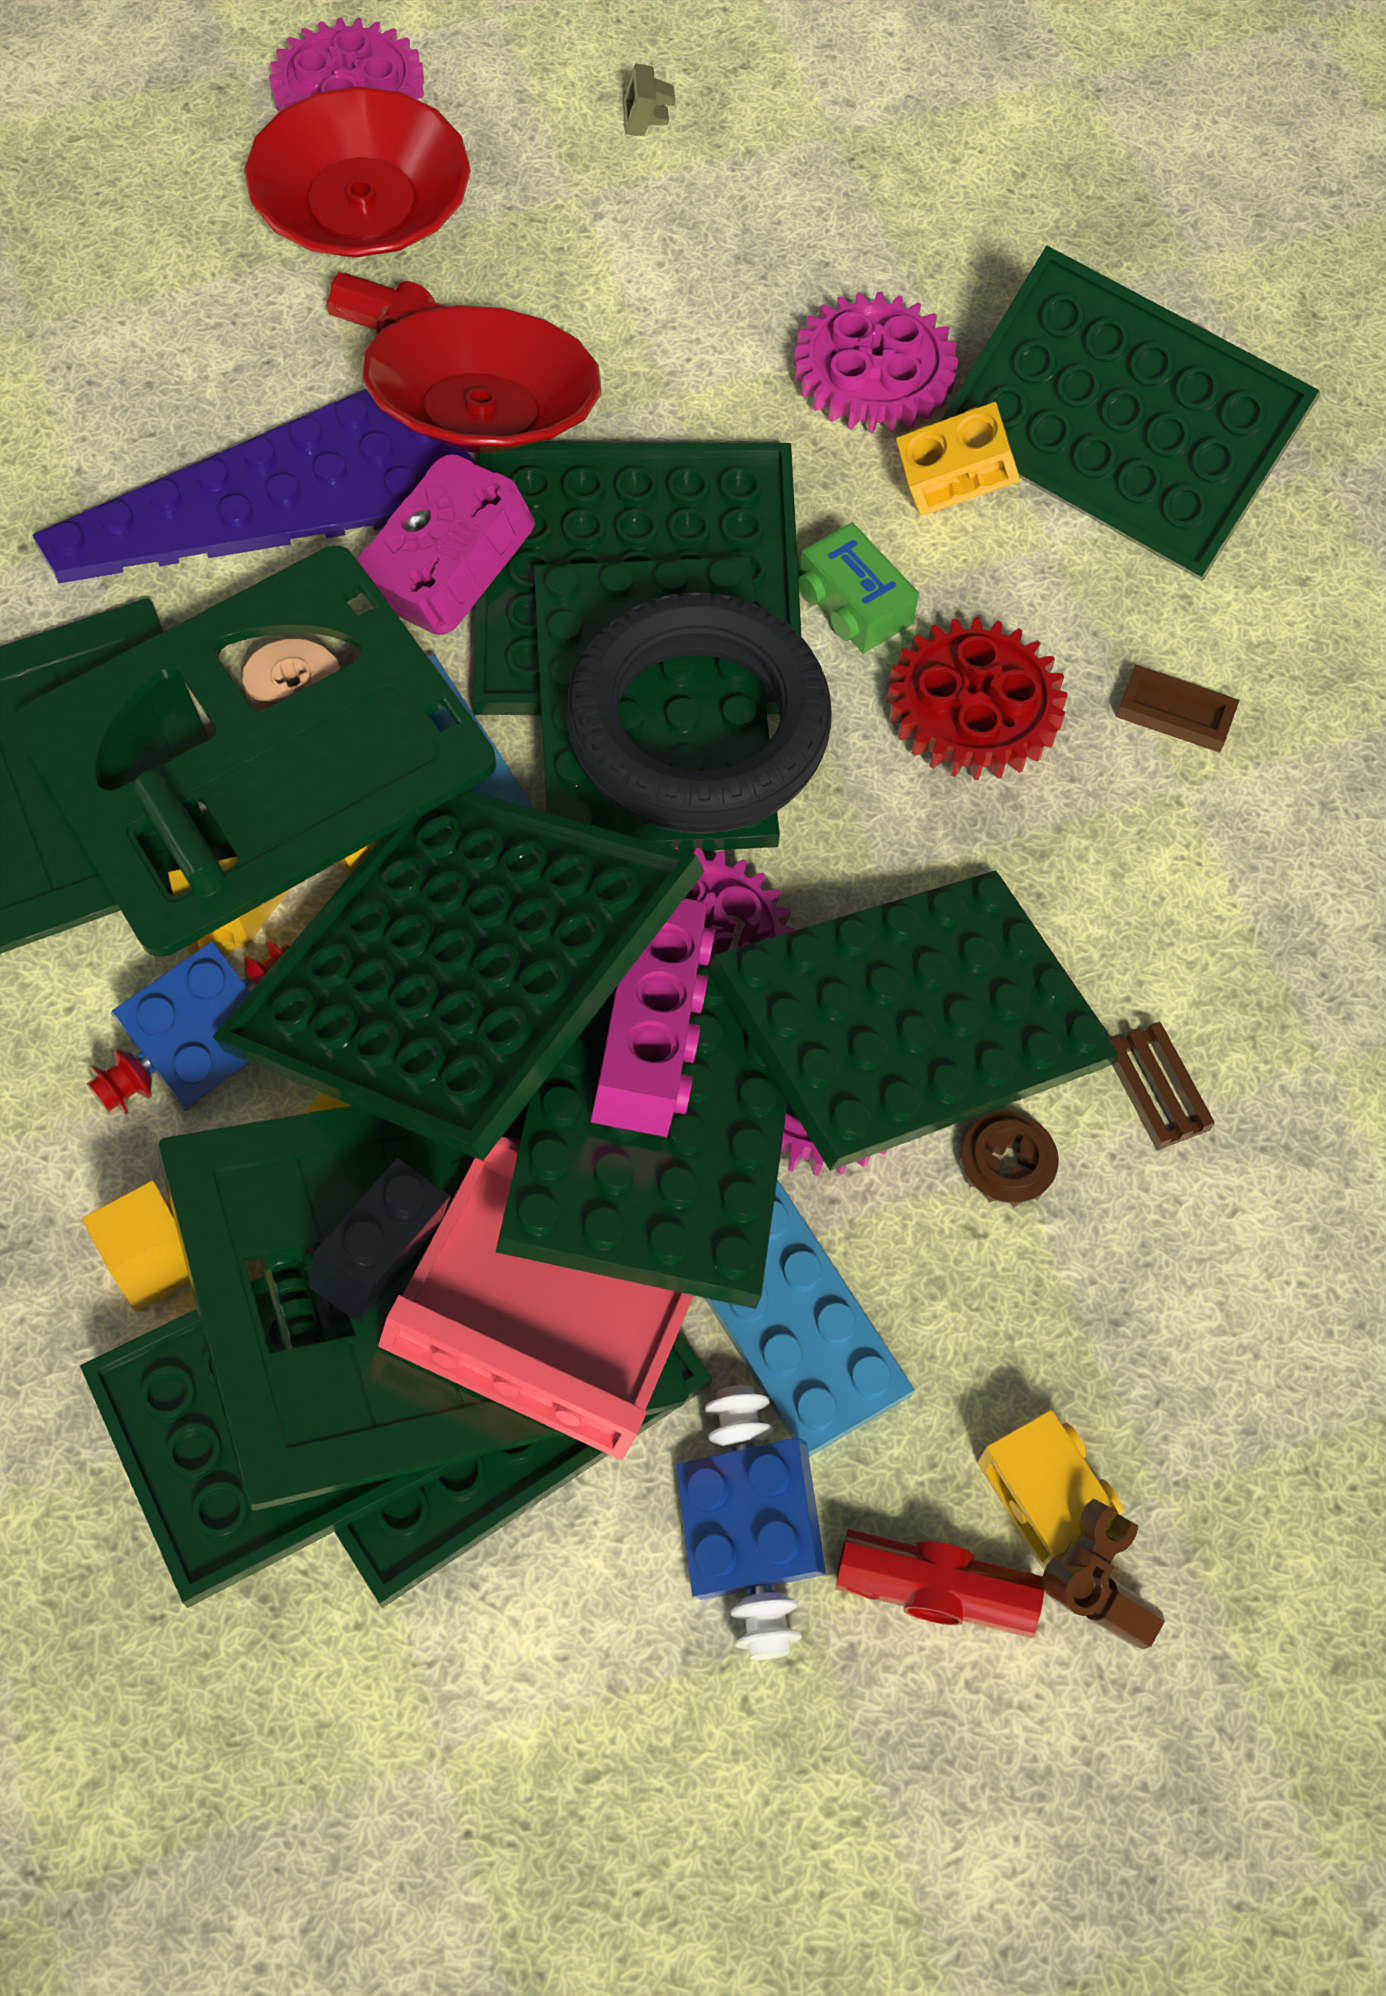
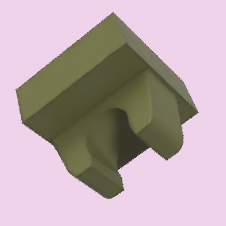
M637 63L634 65L623 99L627 135L645 136L648 125H668L669 123L668 107L659 105L667 104L674 106L676 102L675 89L672 84L654 78L653 66Z

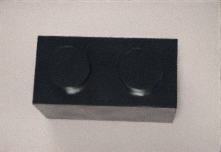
M396 1158L315 1250L307 1286L361 1324L432 1240L442 1222L450 1195Z

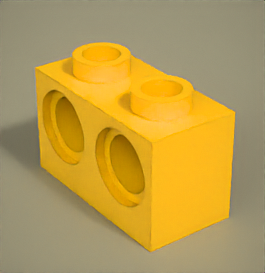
M996 402L969 409L963 414L930 426L919 427L913 432L896 437L907 482L920 515L935 512L1021 481Z

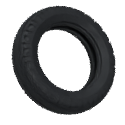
M683 593V596L674 594L651 600L650 603L647 601L639 604L610 621L592 639L581 655L570 681L566 706L568 733L575 756L586 776L606 799L628 815L647 824H653L666 830L676 832L687 831L697 834L716 833V831L725 832L749 826L748 824L759 822L771 816L787 805L807 785L820 765L828 744L832 719L828 684L820 663L806 641L784 620L774 614L771 615L770 611L747 601L741 602V599L726 595L715 594L714 596H709V593ZM693 655L717 657L748 669L767 686L777 704L780 722L769 742L754 756L737 765L705 771L681 769L653 759L638 748L627 735L621 724L618 708L628 686L643 671L668 659Z

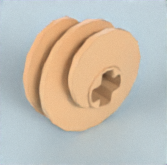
M283 639L272 642L253 653L243 667L242 683L246 691L245 698L253 710L263 711L341 668L333 654L324 646L306 639Z

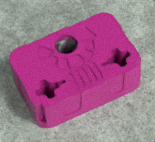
M454 454L445 455L431 466L425 477L397 508L371 544L360 554L357 561L397 616L432 634L444 635L453 631L532 532L535 520L516 484L510 478L475 465L472 461Z

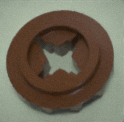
M1000 1112L980 1119L970 1128L963 1141L960 1165H963L968 1177L969 1187H976L985 1194L989 1203L998 1200L1010 1203L1014 1208L1022 1202L1032 1199L1038 1200L1050 1187L1058 1171L1059 1157L1053 1138L1040 1123L1023 1114ZM1014 1141L1020 1143L1017 1149L1019 1153L1017 1162L1025 1168L1022 1169L1014 1166L1010 1173H1006L1002 1177L999 1175L1000 1169H998L1000 1159L992 1154L1003 1155L1008 1148H1012Z

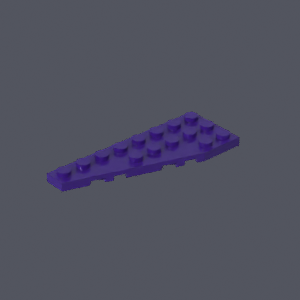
M364 389L39 531L32 536L57 582L65 583L124 573L123 567L152 562H158L159 567L178 564L179 558L207 553L208 558L291 545L290 539L325 534L326 538L346 535L345 530L372 525L374 530L383 529L389 518L406 497L408 498L425 477L427 471L439 458L454 454L472 461L475 465L477 464L468 452L452 448L414 432L379 409L367 389Z

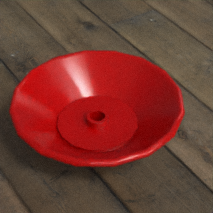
M362 86L318 92L280 110L254 137L244 168L250 203L276 234L312 252L352 258L401 251L436 233L463 203L471 173L463 137L439 110L403 92Z
M456 305L415 312L384 327L363 352L362 383L381 411L414 432L452 448L470 453L493 454L552 439L583 422L602 395L599 364L578 338L545 319L506 308Z

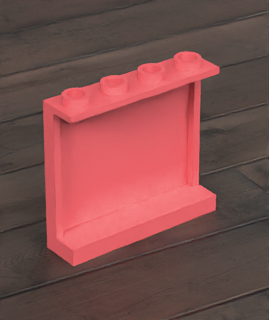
M501 1137L484 1161L477 1158L474 1159L402 1296L398 1295L386 1318L378 1347L617 1459L623 1460L639 1432L647 1413L645 1409L694 1295L496 1253L521 1140L513 1137Z

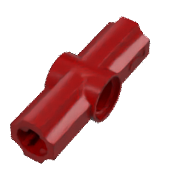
M340 272L337 273L331 283L330 295L327 300L329 315L374 329L377 335L384 327L415 312L448 307L436 303L429 291L414 282H400L393 289Z
M847 1529L835 1583V1590L859 1595L871 1600L904 1606L903 1610L905 1613L918 1619L950 1626L961 1625L965 1621L1032 1638L1036 1633L1045 1592L1043 1576L974 1560L973 1553L955 1545L937 1541H919L916 1545L850 1529Z

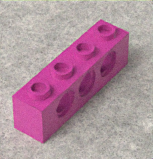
M684 898L615 988L591 1123L667 1137L673 1113L686 1114L693 1076L681 1074L683 1061L694 1062L700 1034V1025L690 1024L689 1020L691 1012L701 1014L708 977L697 975L698 964L708 966L715 935L714 929L704 928L708 903Z

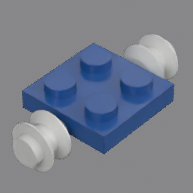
M730 1386L716 1392L717 1399L705 1406V1412L719 1417L720 1427L708 1435L709 1441L728 1450L729 1453L676 1464L692 1597L703 1600L747 1591L748 1596L743 1598L731 1610V1616L746 1622L747 1634L734 1642L735 1647L749 1649L750 1659L753 1660L779 1658L791 1653L789 1643L800 1640L802 1633L787 1628L786 1615L798 1607L797 1601L782 1593L775 1592V1585L826 1575L807 1442L799 1437L760 1445L773 1433L771 1425L759 1422L758 1411L769 1405V1398L764 1395L755 1394L754 1387Z

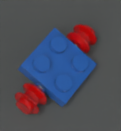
M212 941L113 1009L112 1016L140 1053L136 1055V1059L130 1052L114 1048L112 1050L114 1058L112 1066L106 1070L93 1064L89 1066L95 1077L86 1084L102 1107L108 1113L118 1107L125 1115L129 1114L127 1099L138 1093L148 1099L152 1097V1081L149 1075L156 1072L184 1111H186L250 1065V1062L224 1052L212 1036L289 948V945L284 944L279 948L272 941L266 942L268 956L260 962L246 956L244 958V975L246 978L241 980Z

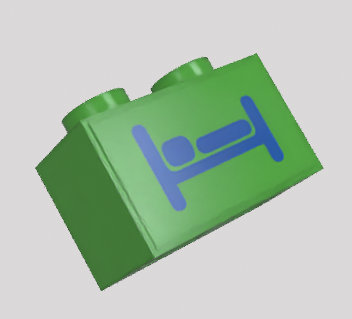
M853 522L802 551L798 578L801 594L811 605L818 604L831 619L832 626L838 636L844 641L851 640L862 654L913 624L919 592Z

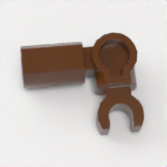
M1093 1498L1081 1513L1079 1523L1081 1534L1076 1543L1070 1541L1065 1552L1053 1557L1046 1565L1043 1573L1044 1590L1051 1599L1074 1614L1086 1616L1089 1620L1130 1645L1140 1649L1149 1648L1154 1643L1165 1623L1163 1612L1153 1603L1109 1577L1114 1569V1566L1111 1565L1114 1556L1125 1551L1133 1543L1137 1536L1139 1525L1117 1514L1109 1529L1106 1530L1107 1522L1110 1520L1114 1510Z

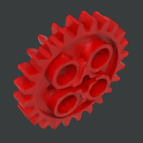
M974 617L971 629L966 630L963 629L961 623L956 618L952 619L949 633H945L934 624L931 626L928 640L916 634L913 637L911 650L902 648L898 664L892 666L886 703L892 704L889 720L890 722L900 723L897 736L899 740L914 738L911 752L913 756L922 754L927 750L932 753L929 767L933 769L946 760L951 762L950 773L953 777L957 776L962 766L970 767L973 779L979 780L983 767H990L994 776L1000 779L1002 778L1006 763L1020 773L1024 769L1027 757L1038 762L1041 760L1044 747L1053 746L1057 732L1061 729L1066 712L1063 709L1068 695L1067 692L1060 690L1064 679L1063 673H1051L1055 658L1053 656L1037 658L1041 642L1037 640L1024 646L1020 643L1023 630L1018 628L1009 636L1003 635L1002 622L998 620L990 631L983 630L979 617ZM972 728L979 729V730H981V731H983V732L974 731V730H972Z

